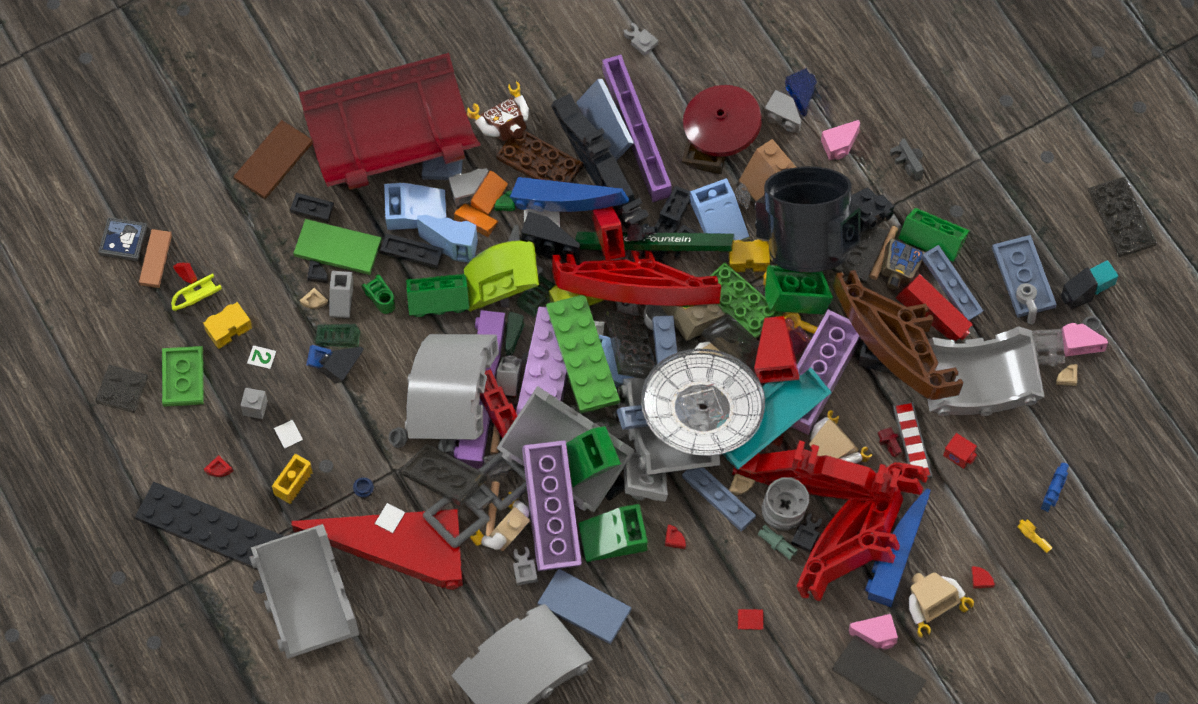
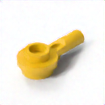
M785 312L783 314L789 330L792 331L800 328L815 334L818 327L802 321L799 313Z
M1022 519L1019 521L1020 524L1017 528L1033 543L1036 542L1046 553L1052 549L1043 538H1040L1035 533L1036 527L1028 519L1026 521Z

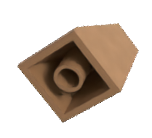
M771 139L756 149L739 179V183L757 201L764 195V184L770 176L796 166L774 140Z

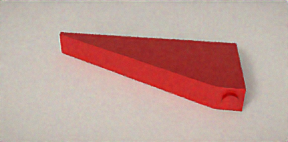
M458 509L440 510L434 515L454 538L460 535ZM425 511L404 513L393 533L375 524L380 515L292 521L294 533L323 524L331 547L441 588L453 590L463 586L460 545L457 548L451 547L423 518Z

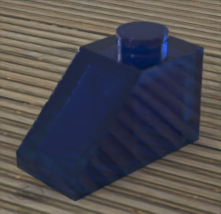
M807 68L787 76L785 80V88L791 98H793L803 117L807 116L815 92V84H817L815 76L812 73L810 74Z

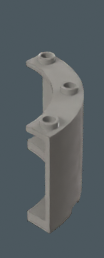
M1018 326L1012 330L995 335L996 339L984 341L983 338L969 339L964 341L965 344H955L954 340L934 337L928 339L939 362L936 371L956 367L959 374L956 376L955 381L962 379L964 383L959 396L938 400L928 399L929 411L938 413L939 416L976 414L989 416L993 412L1023 405H1033L1037 403V400L1044 398L1032 331Z
M429 334L422 341L415 357L411 374L408 375L407 379L409 386L405 429L408 431V438L477 439L484 433L483 406L479 405L480 393H484L487 380V376L484 374L485 370L491 367L494 359L499 354L497 335Z
M649 376L623 379L620 391L621 396L625 397L626 407L641 405L642 391ZM700 385L689 387L682 391L676 400L691 399L696 418L681 423L691 430L708 432L709 425L705 411L701 412L698 402L702 401ZM649 426L628 430L629 440L634 442L639 458L640 469H644L647 475L720 465L719 454L705 456L679 451L659 439Z
M537 386L497 446V449L503 453L501 457L510 463L515 460L524 466L522 453L524 445L566 441L567 443L576 436L600 426ZM610 433L609 436L621 465L572 488L573 499L577 501L575 505L583 511L587 508L593 512L596 511L635 451Z
M323 524L251 547L253 556H250L253 569L258 568L268 599L264 603L267 612H272L281 638L277 640L280 652L285 651L287 659L360 635L335 560H333L334 555Z
M543 604L528 611L524 619L519 620L516 618L497 631L478 647L480 652L473 659L468 657L451 676L475 704H535L542 697L545 699L551 695L553 689L576 675H583L589 669L588 665L593 659L546 604Z

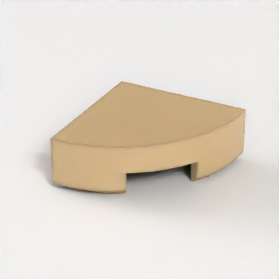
M313 288L300 300V304L307 308L317 309L327 305L328 300Z
M1077 364L1069 365L1058 374L1056 384L1076 386Z
M735 474L729 491L733 495L744 494L753 487L755 480Z

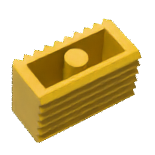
M294 454L272 485L274 495L291 504L294 497H297L296 494H299L301 487H304L303 484H306L308 478L311 477L310 475L313 474L310 462Z

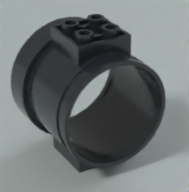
M805 166L779 171L766 180L764 195L755 203L756 237L769 240V257L772 262L781 268L795 272H820L842 264L847 258L848 252L860 243V206L852 204V185L848 177L832 169Z

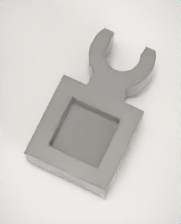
M634 23L631 24L633 32L624 30V36L627 39H633L631 45L644 56L658 45V40L645 29L640 32L638 26Z
M525 547V555L523 556L518 555L517 549H514V558L518 561V563H513L517 585L538 582L534 560L528 561L530 557L528 547Z

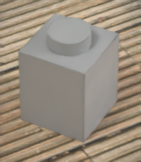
M245 388L240 405L243 416L263 419L268 402L265 391Z

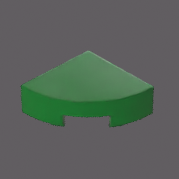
M507 191L497 199L495 211H515V203L510 198L512 191Z

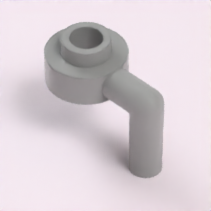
M1025 283L1017 288L1016 299L1021 304L1027 305L1029 309L1027 323L1032 325L1035 323L1037 307L1034 303L1037 290L1033 285Z

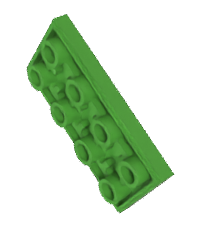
M305 219L293 254L294 257L370 275L382 239L381 237Z
M725 262L710 275L717 276L718 284H721L720 304L718 306L725 316L753 341L761 337L764 318L783 316V312L770 311L766 298Z

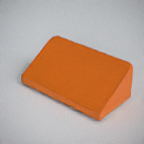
M490 171L471 199V207L489 215L497 199L501 197L507 188L508 183L496 173Z
M465 203L454 213V220L458 222L468 221L475 224L477 232L486 237L490 236L498 224V220Z

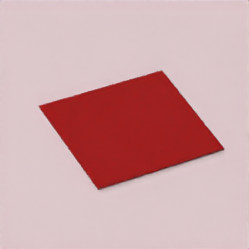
M738 609V629H763V610Z

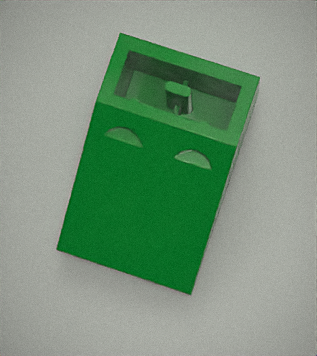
M606 426L592 428L566 443L572 488L621 465Z
M640 504L620 507L578 523L586 562L647 551L648 542Z

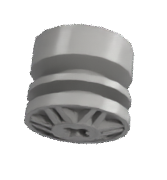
M793 478L775 480L769 486L762 504V515L765 521L777 530L788 531L796 528L802 522L809 504V494L806 487L800 481Z

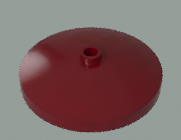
M717 85L701 91L689 102L683 116V127L690 144L704 154L718 157L730 156L746 149L758 136L762 124L761 111L756 99L748 91L733 85Z

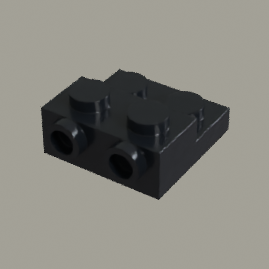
M867 187L852 195V204L860 206L861 232L872 229L879 223L892 218L895 206L883 194L877 196Z

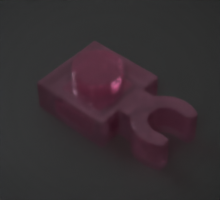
M788 317L785 320L790 332L794 353L798 355L809 345L811 338L801 326L795 328L793 320Z

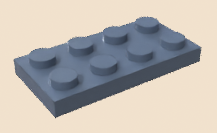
M1031 235L993 244L992 250L1017 318L1026 316L1029 313L1027 305L1021 304L1016 299L1017 288L1021 284H1031L1036 288L1037 295L1034 303L1037 307V312L1056 308V301Z

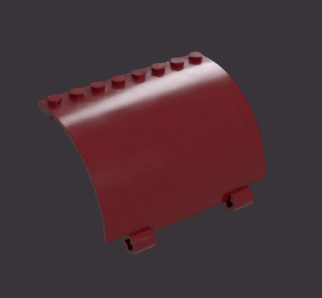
M449 53L298 93L310 137L313 140V147L327 187L347 182L349 190L368 186L367 176L443 156L445 164L465 159L463 150L481 146L467 117Z

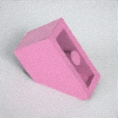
M859 120L822 132L821 142L829 160L842 159L848 155L859 133Z
M1070 323L1062 328L1061 340L1065 357L1104 352L1106 350L1107 339L1086 325Z
M891 614L851 623L849 627L850 635L875 649H889L897 643L898 636Z

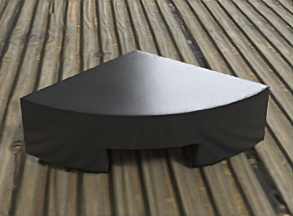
M310 260L308 281L328 283L325 269L318 262Z

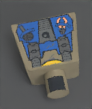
M891 238L885 247L881 274L889 278L887 287L897 290L900 283L908 284L923 261L921 256L925 252Z

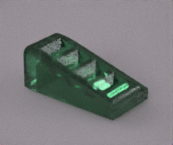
M542 275L538 278L539 285L526 290L517 300V306L533 317L538 312V308L542 307L549 298V291L556 286ZM541 283H544L545 285H547V286L550 287V288L547 290V289H545L544 287H542L540 284H541ZM538 288L539 290L544 292V294H540L536 291V289ZM534 294V295H536L537 297H539V299L537 300L536 298H534V297L531 296V295ZM530 299L534 302V304H531L527 300Z
M509 312L505 346L507 356H513L525 326L524 316L514 312Z
M356 324L317 325L315 344L350 348L358 347L360 329ZM325 331H328L327 339H324ZM333 331L335 332V339H332Z

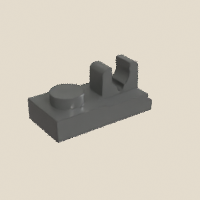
M905 138L901 139L899 145L890 150V156L900 155V157L895 159V164L899 165L905 162L907 174L909 176L912 175L915 181L922 179L924 171L922 165Z

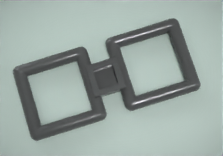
M500 452L470 476L469 479L476 486L468 493L461 487L454 488L425 511L423 518L451 547L457 548L490 521V517L483 511L485 507L492 503L498 510L502 511L527 491V484L524 482L501 501L480 480V478L505 460L526 481L525 469L518 462L513 460L510 463L501 457L503 453ZM456 497H459L480 519L454 538L434 515Z

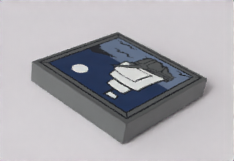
M108 217L98 252L99 255L138 261L147 224Z

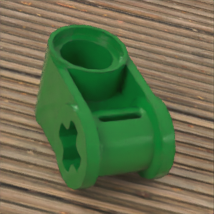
M379 274L369 283L361 285L366 296L381 313L389 314L394 311V295ZM384 300H390L387 303H382Z

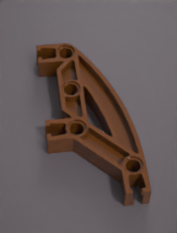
M855 270L849 272L847 281L843 280V272L836 273L833 288L852 326L873 354L899 379L927 399L938 400L959 396L964 383L962 379L955 381L956 376L959 374L957 368L936 371L939 362L924 333L929 332L933 322L932 315L925 317L926 312H928L927 305L921 304L905 307L863 287Z

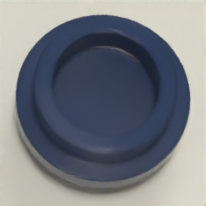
M362 477L354 482L353 490L358 497L365 498L373 493L374 485L370 479Z

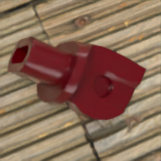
M892 427L880 430L877 433L880 438L879 444H886L892 457L898 456L902 452L897 442L899 434H895Z

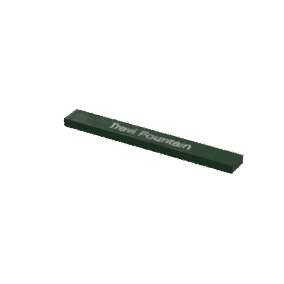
M577 232L575 240L580 244V250H602L596 232ZM622 232L625 250L731 252L735 240L734 234L658 233L657 235H649V238L644 240L627 241L628 232Z

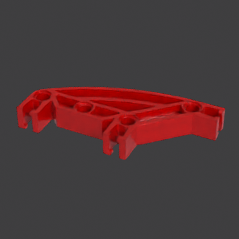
M645 250V259L638 258V251H631V261L627 259L585 261L578 266L573 254H567V261L563 264L559 262L561 260L560 255H553L552 274L556 286L565 291L598 299L644 305L683 306L720 304L721 284H718L717 276L695 277L655 261L651 250Z
M799 440L796 450L756 454L738 470L734 467L732 475L739 474L767 485H771L780 478H793L800 481L806 487L808 494L840 499L889 501L893 498L900 469L893 468L891 472L893 475L884 473L886 465L880 464L878 473H876L869 467L828 455L818 456L820 446L812 444L811 452L803 449L805 442Z
M899 462L892 463L885 468L884 473L893 475L891 473L892 469L897 468L900 469V474L891 500L867 501L849 499L842 506L821 534L806 562L796 586L802 598L808 599L810 596L808 591H811L814 599L821 601L829 582L871 560L888 563L894 562L895 554L892 553L891 548L898 551L900 545L895 534H890L904 500L901 492L922 494L923 486L920 485L919 480L926 483L928 479L923 466Z

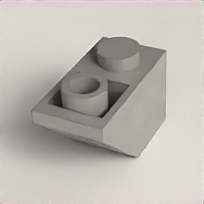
M775 90L765 107L764 118L770 123L783 126L789 132L799 134L801 119L793 98Z
M487 168L475 169L466 174H455L449 178V186L455 207L462 206L464 203H471V199L488 175Z
M332 271L329 300V317L350 319L354 284L352 272Z
M515 356L502 357L497 370L496 382L498 387L501 386L504 394L509 396H516L519 386L522 359H517Z

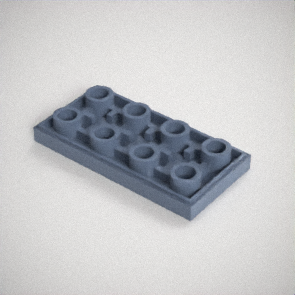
M597 79L576 103L581 113L597 130L603 128L605 132L603 138L610 141L612 146L609 152L617 161L634 142L603 79Z
M560 569L557 570L538 601V606L546 604L553 614L610 645L631 611V607Z

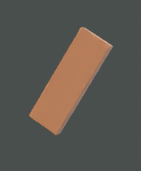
M151 230L139 280L140 285L160 287L172 237L171 232Z

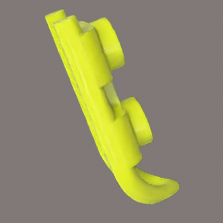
M211 274L179 290L172 299V310L177 311L201 301V299L218 292L222 287L221 285L215 287L211 281L214 275ZM201 286V289L194 291V287ZM182 294L186 302L175 306L177 298Z

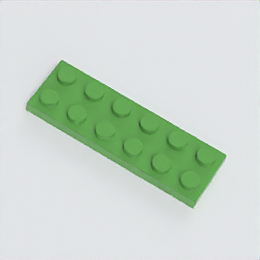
M579 295L546 304L549 319L580 413L619 404L620 399L586 296Z

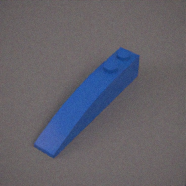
M522 177L517 178L510 196L517 208L522 210L534 209L539 212L588 211L625 204L629 201V198L621 188Z
M926 489L912 504L892 533L895 534L900 545L898 551L891 548L892 553L895 554L894 562L875 561L872 573H875L873 580H868L865 591L869 592L868 600L889 607L892 606L929 499L930 489Z

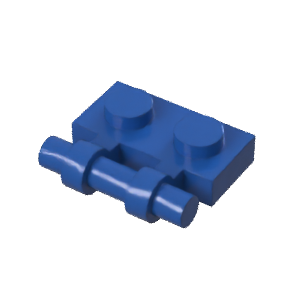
M1062 462L1060 467H1057L1042 503V510L1049 512L1051 506L1055 507L1061 489H1063L1067 479L1068 464Z

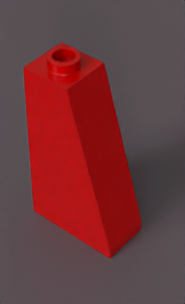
M613 206L591 210L592 221L605 260L625 257L622 226Z
M920 274L908 283L895 297L906 307L926 304L928 312H926L925 317H928V315L933 317L931 326L948 339L954 340V342L958 339H965L970 333L968 329L972 326V323Z
M784 316L764 318L754 367L759 383L799 380L800 376L791 336Z

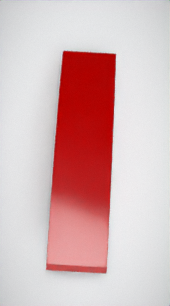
M491 369L484 373L487 376L484 393H480V399L503 439L517 418V414L512 403H508L502 387H498Z

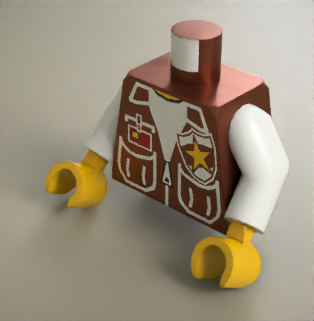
M517 81L516 90H512L510 84L508 86L509 93L515 96V99L511 97L480 115L477 104H473L475 112H471L467 108L468 117L475 118V123L484 135L497 137L502 141L511 137L520 138L523 135V131L526 129L525 122L528 120L529 109L523 95H520V84Z

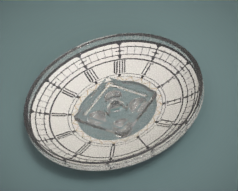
M689 349L666 357L651 370L642 389L641 405L648 426L664 443L685 453L709 456L732 451L752 438L763 420L765 396L762 385L755 373L736 357L712 349ZM705 404L708 406V408L705 410H701L697 407V405Z

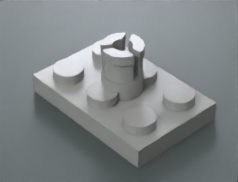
M634 452L624 466L625 493L632 495L637 500L650 498L654 501L665 502L668 496L666 472L647 475L644 469H640L638 455Z

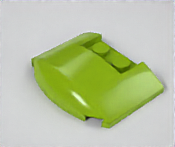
M529 241L500 243L482 251L464 268V274L467 279L468 310L470 312L539 285L534 243Z

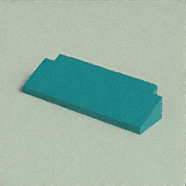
M809 368L802 375L799 374V380L768 382L761 388L764 395L765 410L759 429L745 444L722 454L737 470L832 393L812 368ZM729 415L716 425V429L720 428L727 421Z

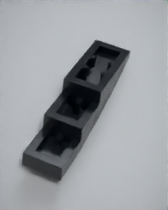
M675 185L654 226L657 227L658 233H676L690 203V191ZM645 250L642 252V257H645ZM651 250L655 261L661 263L666 251Z

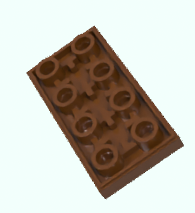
M281 120L233 176L234 180L263 199H266L313 144V140Z
M525 130L520 138H509L496 155L497 160L531 179L572 183L583 167V162Z

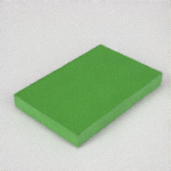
M203 346L162 348L163 407L204 404Z

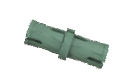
M764 525L762 527L763 530L759 531L758 536L772 545L771 548L773 550L777 549L789 560H792L793 555L797 554L798 549H795L784 540L785 537L779 536L767 525Z

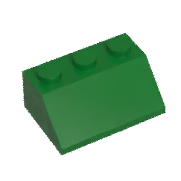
M914 208L906 217L898 239L909 246L921 248V251L925 253L939 245L949 261L954 262L970 230Z
M768 265L765 298L770 311L824 314L833 296L822 271L795 272L779 266Z
M465 274L406 280L409 315L422 317L428 313L441 315L448 311L461 313L469 309Z

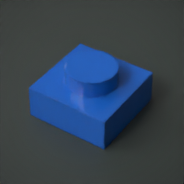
M311 345L306 365L318 368L320 366V358L325 353H330L331 350Z

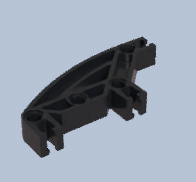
M571 94L553 101L551 108L596 186L621 188L629 198L628 203L613 206L623 226L628 229L631 225L644 222L649 215L646 210H641L640 204L642 202L640 198L635 200L634 194L614 156L609 152L612 145L608 139L604 140L603 134L605 132L603 128L597 130L579 111Z

